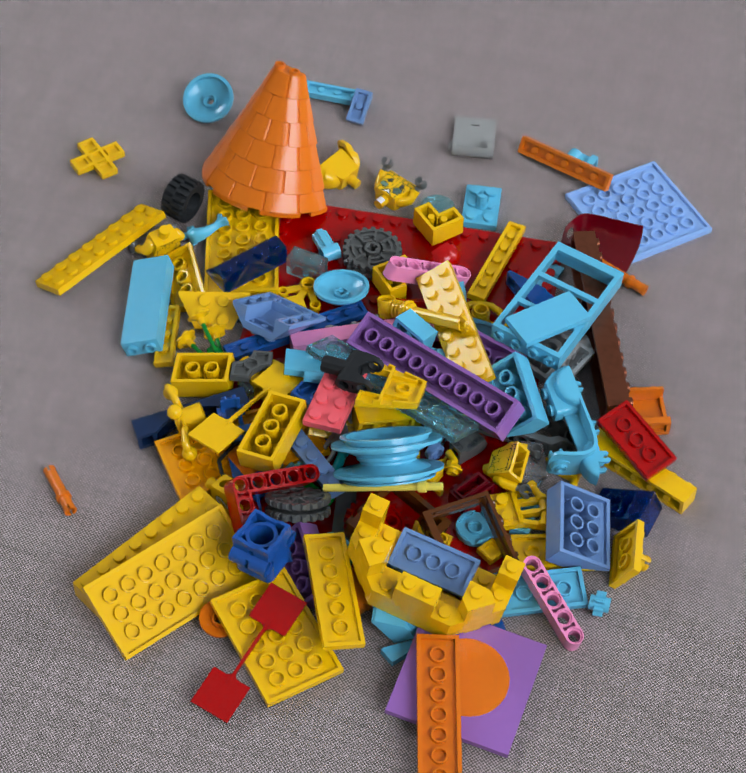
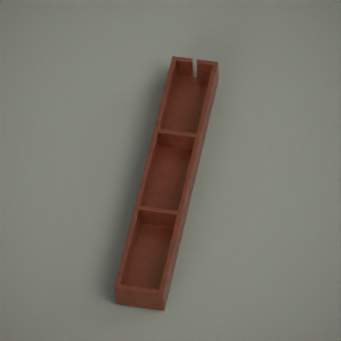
M595 231L573 232L570 247L602 262V252H599L600 242L599 238H596ZM571 268L574 287L597 299L608 286ZM578 298L579 303L588 312L593 305ZM611 300L585 333L595 352L589 363L600 417L625 400H628L633 406V399L629 397L630 384L626 382L627 370L622 364L624 360L623 352L619 350L620 338L616 335L617 323L613 321L614 309L610 306Z

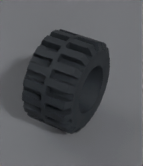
M178 174L169 182L163 193L161 210L164 211L165 215L181 223L189 222L201 207L205 193L204 184L186 174Z

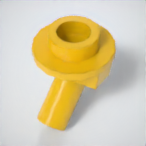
M451 449L447 450L445 455L449 460H447L443 469L446 471V474L457 476L462 473L461 466L458 464V459Z

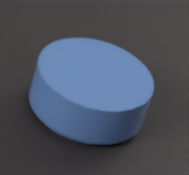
M439 442L432 444L426 449L424 455L427 459L437 460L444 453V447Z

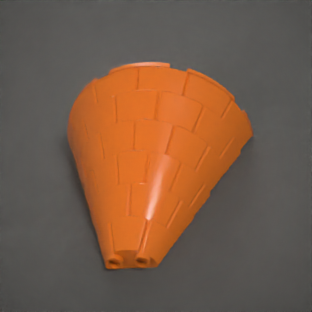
M275 61L274 66L264 78L262 84L251 96L250 101L238 114L236 120L203 163V182L206 186L213 188L214 195L242 210L247 211L248 208L257 209L260 215L270 217L300 218L301 214L309 213L312 217L327 212L328 208L323 192L324 183L316 148L317 139L306 74L300 72L297 68L286 65L283 61Z

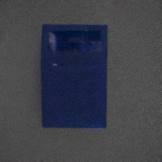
M602 488L599 494L610 499V528L621 531L639 519L645 522L644 537H648L662 510L655 491Z

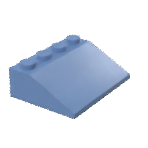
M562 480L548 489L545 561L561 567L581 566V569L609 571L610 499Z

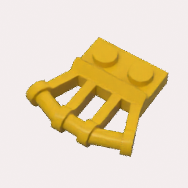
M534 480L529 481L527 484L531 487L532 494L535 497L518 499L521 497L518 491L490 495L492 501L495 500V508L498 515L500 514L503 518L505 530L531 528L546 531L547 496L540 491ZM534 505H539V506H540L539 508H533V509H527V510H521V509H520V507H528V506H534ZM541 516V519L539 521L525 519Z

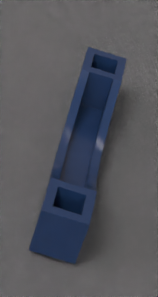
M242 386L183 404V408L200 402L206 418H208L212 413L217 414L216 408H219L220 400H222L221 397L226 396L227 398L231 397V395H236V397H240V404L243 403L244 405L249 402V399ZM167 410L131 420L140 450L154 446V441L163 439L177 428L175 421L168 417Z

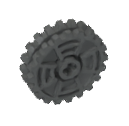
M363 227L361 231L358 229L354 230V234L350 233L348 239L344 240L343 264L347 266L346 270L361 273L366 278H369V281H372L373 266L389 261L392 256H401V242L398 241L396 235L392 236L391 231L385 232L384 228L378 230L375 227H371V229Z
M302 486L267 492L265 494V502L268 504L265 506V514L276 520L307 523L308 521L324 520V518H328L331 515V507L328 505L331 502V494L323 492L319 488H304Z

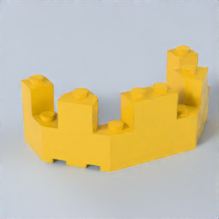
M371 493L362 509L360 520L350 538L347 549L358 581L364 590L367 603L432 634L456 635L480 629L488 624L499 623L525 567V563L506 555L497 576L478 567L473 580L470 581L460 601L443 593L442 588L405 571L400 573L387 567L391 553L402 532L384 524L390 501Z

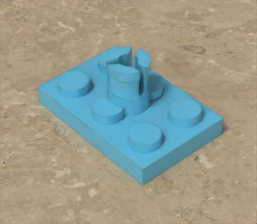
M467 184L462 213L464 217L463 227L496 231L502 188Z

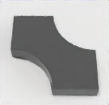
M254 350L249 358L232 362L230 381L249 382L254 374L264 371L272 365L273 352Z

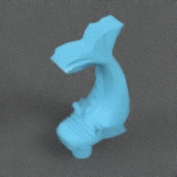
M218 213L216 221L210 225L195 228L194 225L187 227V232H184V240L190 239L193 246L197 245L219 228L229 225L227 217H223L222 214Z

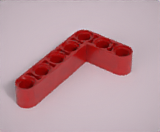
M306 464L241 475L227 481L224 485V493L234 533L244 525L249 515L255 509L252 495L306 486L319 478L320 471L318 467L314 464Z

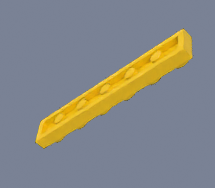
M511 221L508 222L469 289L467 298L474 301L487 300L524 235L526 226Z

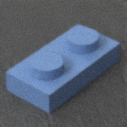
M356 88L346 117L347 122L363 126L373 92Z

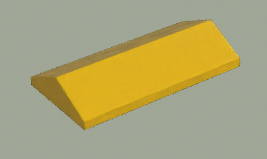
M191 242L166 254L174 265L170 301L172 305L179 304L181 312H186V309L179 297L178 291L206 292Z

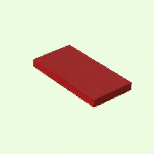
M625 400L596 421V424L646 482L677 460L673 452L628 400Z

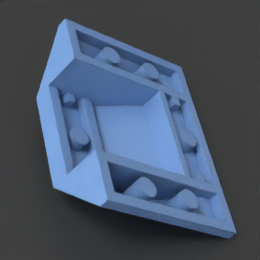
M272 292L233 300V306L243 328L250 330L252 334L265 337V340L271 342L326 321L325 316Z

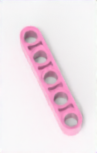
M392 256L383 271V275L391 281L418 285L417 277L442 263ZM452 265L458 282L464 281V285H466L471 277V272L463 266Z
M528 556L523 562L525 563L521 573L523 579L563 647L569 651L577 650L584 639L582 629L541 560L536 556ZM532 565L536 570L530 571L526 566ZM537 583L545 584L546 588H539ZM553 600L556 606H550L547 601ZM558 618H564L567 624H561ZM568 636H575L578 641L572 642Z

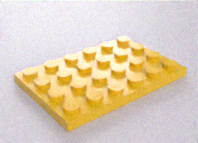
M284 567L272 583L304 601ZM259 579L210 600V605L240 659L246 654L263 628L261 623L249 617V614L270 585V583ZM307 604L285 637L273 630H267L244 662L246 670L267 707H271L344 672V668L334 651H323L318 623Z

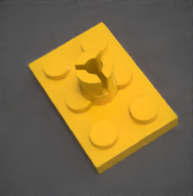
M637 519L613 536L608 586L616 589L635 575H638L640 571L644 572L648 569L649 565L645 564V562L651 563V558L648 555L642 554L645 522Z

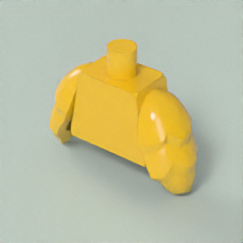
M343 139L338 140L339 150L320 165L324 189L337 188L342 190L348 184L357 189L361 184V180L357 178L360 167L359 155L348 142Z

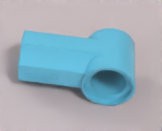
M321 228L312 234V240L318 248L319 256L323 263L342 257L339 244L332 241L326 230Z

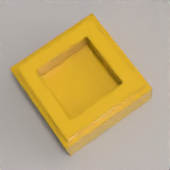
M493 538L479 546L476 551L489 565L502 557Z

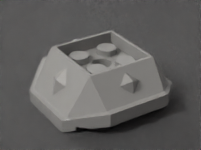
M564 331L539 343L558 352L573 331ZM587 335L582 337L561 365V367L569 365L574 376L593 358L595 353ZM527 356L534 377L545 383L546 379L555 369L547 367L545 364Z

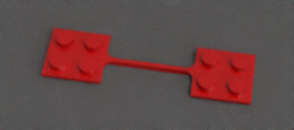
M271 582L249 614V617L261 623L263 628L231 674H226L213 667L190 702L223 722L228 723L250 690V687L237 680L236 674L267 630H273L285 637L307 603Z

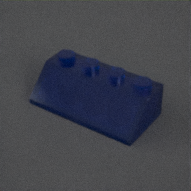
M277 236L269 237L207 269L206 273L223 292H231L288 262L286 245Z

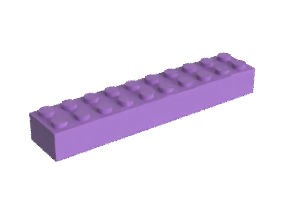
M369 311L346 341L352 350H360L375 355L385 365L392 364L396 366L395 370L401 373L407 371L426 380L425 395L502 442L525 411L517 399Z

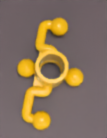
M167 383L164 385L163 396L173 403V405L168 407L167 415L175 421L178 433H181L182 457L187 461H193L197 457V449L190 445L188 433L206 419V415L200 402L183 408L178 397V389Z

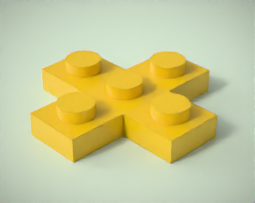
M91 137L77 143V148L82 155L71 159L70 166L78 176L95 170L101 179L104 180L118 174V168L113 161L125 157V151L117 141L100 147L95 139Z

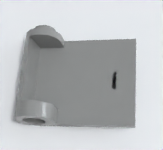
M455 116L453 141H449L448 151L452 152L451 155L493 159L496 120Z

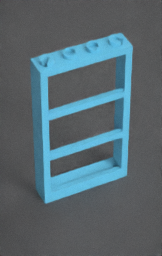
M558 241L492 324L490 337L545 364L547 367L557 370L620 288L624 273ZM557 260L608 286L597 299L545 272ZM539 280L545 281L565 292L570 291L573 296L593 305L588 311L591 316L590 321L569 329L573 332L558 352L540 343L526 348L514 332L504 326L505 318L512 315L519 305L526 309L536 305L525 298Z

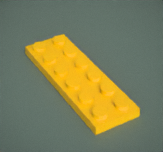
M344 532L304 534L302 539L323 651L364 648L366 642Z

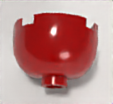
M450 241V244L446 242L431 252L433 256L430 259L427 257L425 261L438 263L448 260L451 265L458 266L460 254L454 243Z

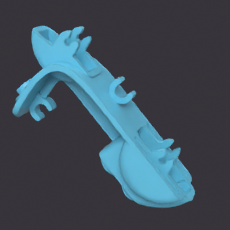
M568 365L551 373L546 379L543 389H541V397L546 401L548 415L552 417L553 421H566L577 452L563 451L562 449L556 452L549 451L546 471L555 475L581 474L584 479L596 486L599 475L607 471L606 467H600L609 463L611 458H604L608 456L609 452L599 449L597 435H599L600 430H595L594 426L597 422L591 420L582 398L581 392L584 388H578L582 383L575 380L572 370Z

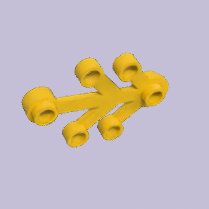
M305 277L299 285L279 287V296L307 308L304 298L308 295L310 310L316 313L321 310V303L317 300L313 289L314 278ZM299 292L297 295L288 297L289 293Z

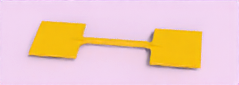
M278 361L274 362L252 381L253 384L263 389V391L229 419H224L212 413L189 432L188 436L219 454L244 433L243 429L233 424L235 419L264 395L268 394L270 390L289 395L303 381L304 377L284 375V365Z

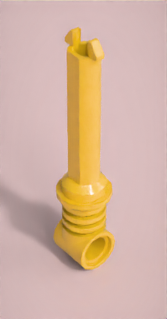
M381 295L377 298L379 318H396L411 308L429 324L459 330L461 334L469 331V329L465 328V322L468 319L464 315L458 317L419 308L414 301L397 300L394 295Z

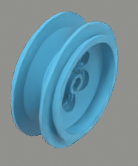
M389 426L357 430L341 435L339 437L340 440L331 444L332 450L349 453L356 456V459L360 462L339 468L333 472L334 478L343 480L344 484L350 486L383 487L416 483L433 478L436 472L444 468V463L441 461L416 458L420 450L442 440V435L432 432V429L429 427Z

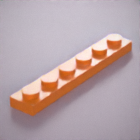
M522 136L517 152L605 192L609 190L613 174L529 136Z

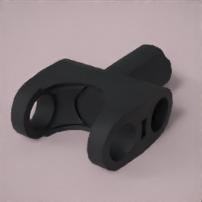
M352 350L347 360L324 355L320 370L321 372L338 376L335 380L338 388L358 394L359 390L371 392L373 385L363 375L381 372L384 363L375 355L360 350Z

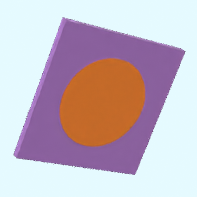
M488 624L474 631L456 634L459 635L461 741L507 758L547 645ZM419 627L385 709L386 714L417 725L416 634H432Z

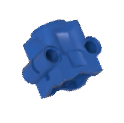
M254 509L245 524L233 535V546L229 552L228 559L236 563L240 571L263 582L270 583L289 561V548L295 541L296 531L291 529V525L273 519L264 512Z

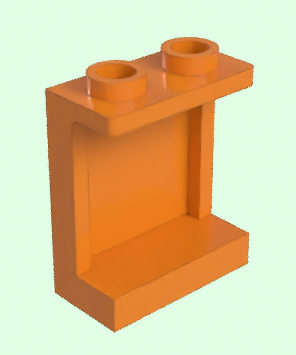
M631 387L629 397L633 399L635 410L657 435L669 434L671 418L666 414L663 400L664 387Z

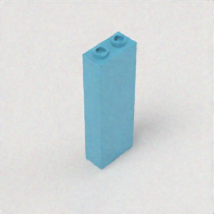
M168 255L133 261L120 344L127 356L163 351L174 274V265Z

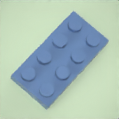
M404 527L391 553L387 566L401 572L405 571L442 588V590L463 598L481 560Z

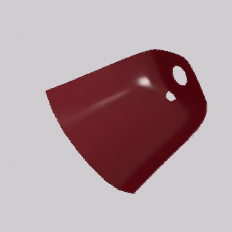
M584 213L578 215L565 227L561 243L570 247L572 236L567 238V232L571 227L573 232L595 231L596 238H599V252H602V259L627 272L639 249L643 225Z

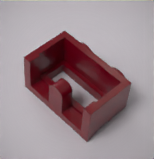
M479 471L474 475L470 473L461 484L455 483L451 486L448 502L452 503L488 491L490 495L494 494L495 483L490 482ZM478 485L475 489H473L466 495L462 496L464 493L472 489L474 486ZM468 509L460 511V513L463 514L467 512Z

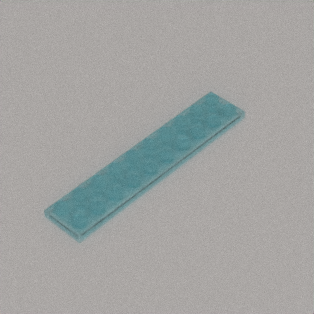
M330 335L307 345L306 353L319 361H322L324 355L347 360L351 351L356 349L334 335ZM367 373L366 379L373 385L371 392L381 394L388 377ZM424 392L417 410L399 409L402 413L412 417L418 423L431 428L433 432L441 434L442 437L452 443L464 439L479 429L478 423L427 392Z

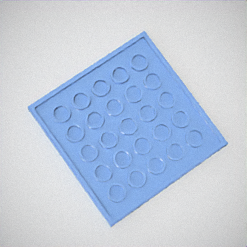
M655 161L613 176L609 190L606 192L588 185L565 194V199L578 215L584 213L596 214L643 225L642 239L632 263L712 232V227Z

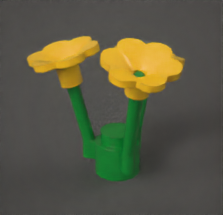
M209 308L201 309L191 314L188 322L197 321L199 326L203 328L204 338L211 345L207 348V353H224L220 344V337L226 334L225 326L214 323L210 327H206L204 316L209 314ZM193 329L184 331L177 339L178 349L189 347L193 348L197 353H204L195 345L194 340L196 336Z

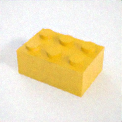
M177 353L170 382L171 385L178 389V397H210L232 390L234 381H230L232 362L235 361L233 353Z

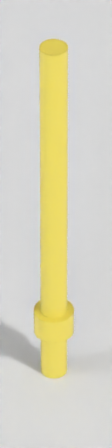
M427 480L383 487L323 484V492L418 491V493H427V491L443 490V482H427Z

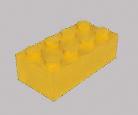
M270 390L236 450L240 465L262 472L280 469L303 426L302 420L308 409L306 400Z

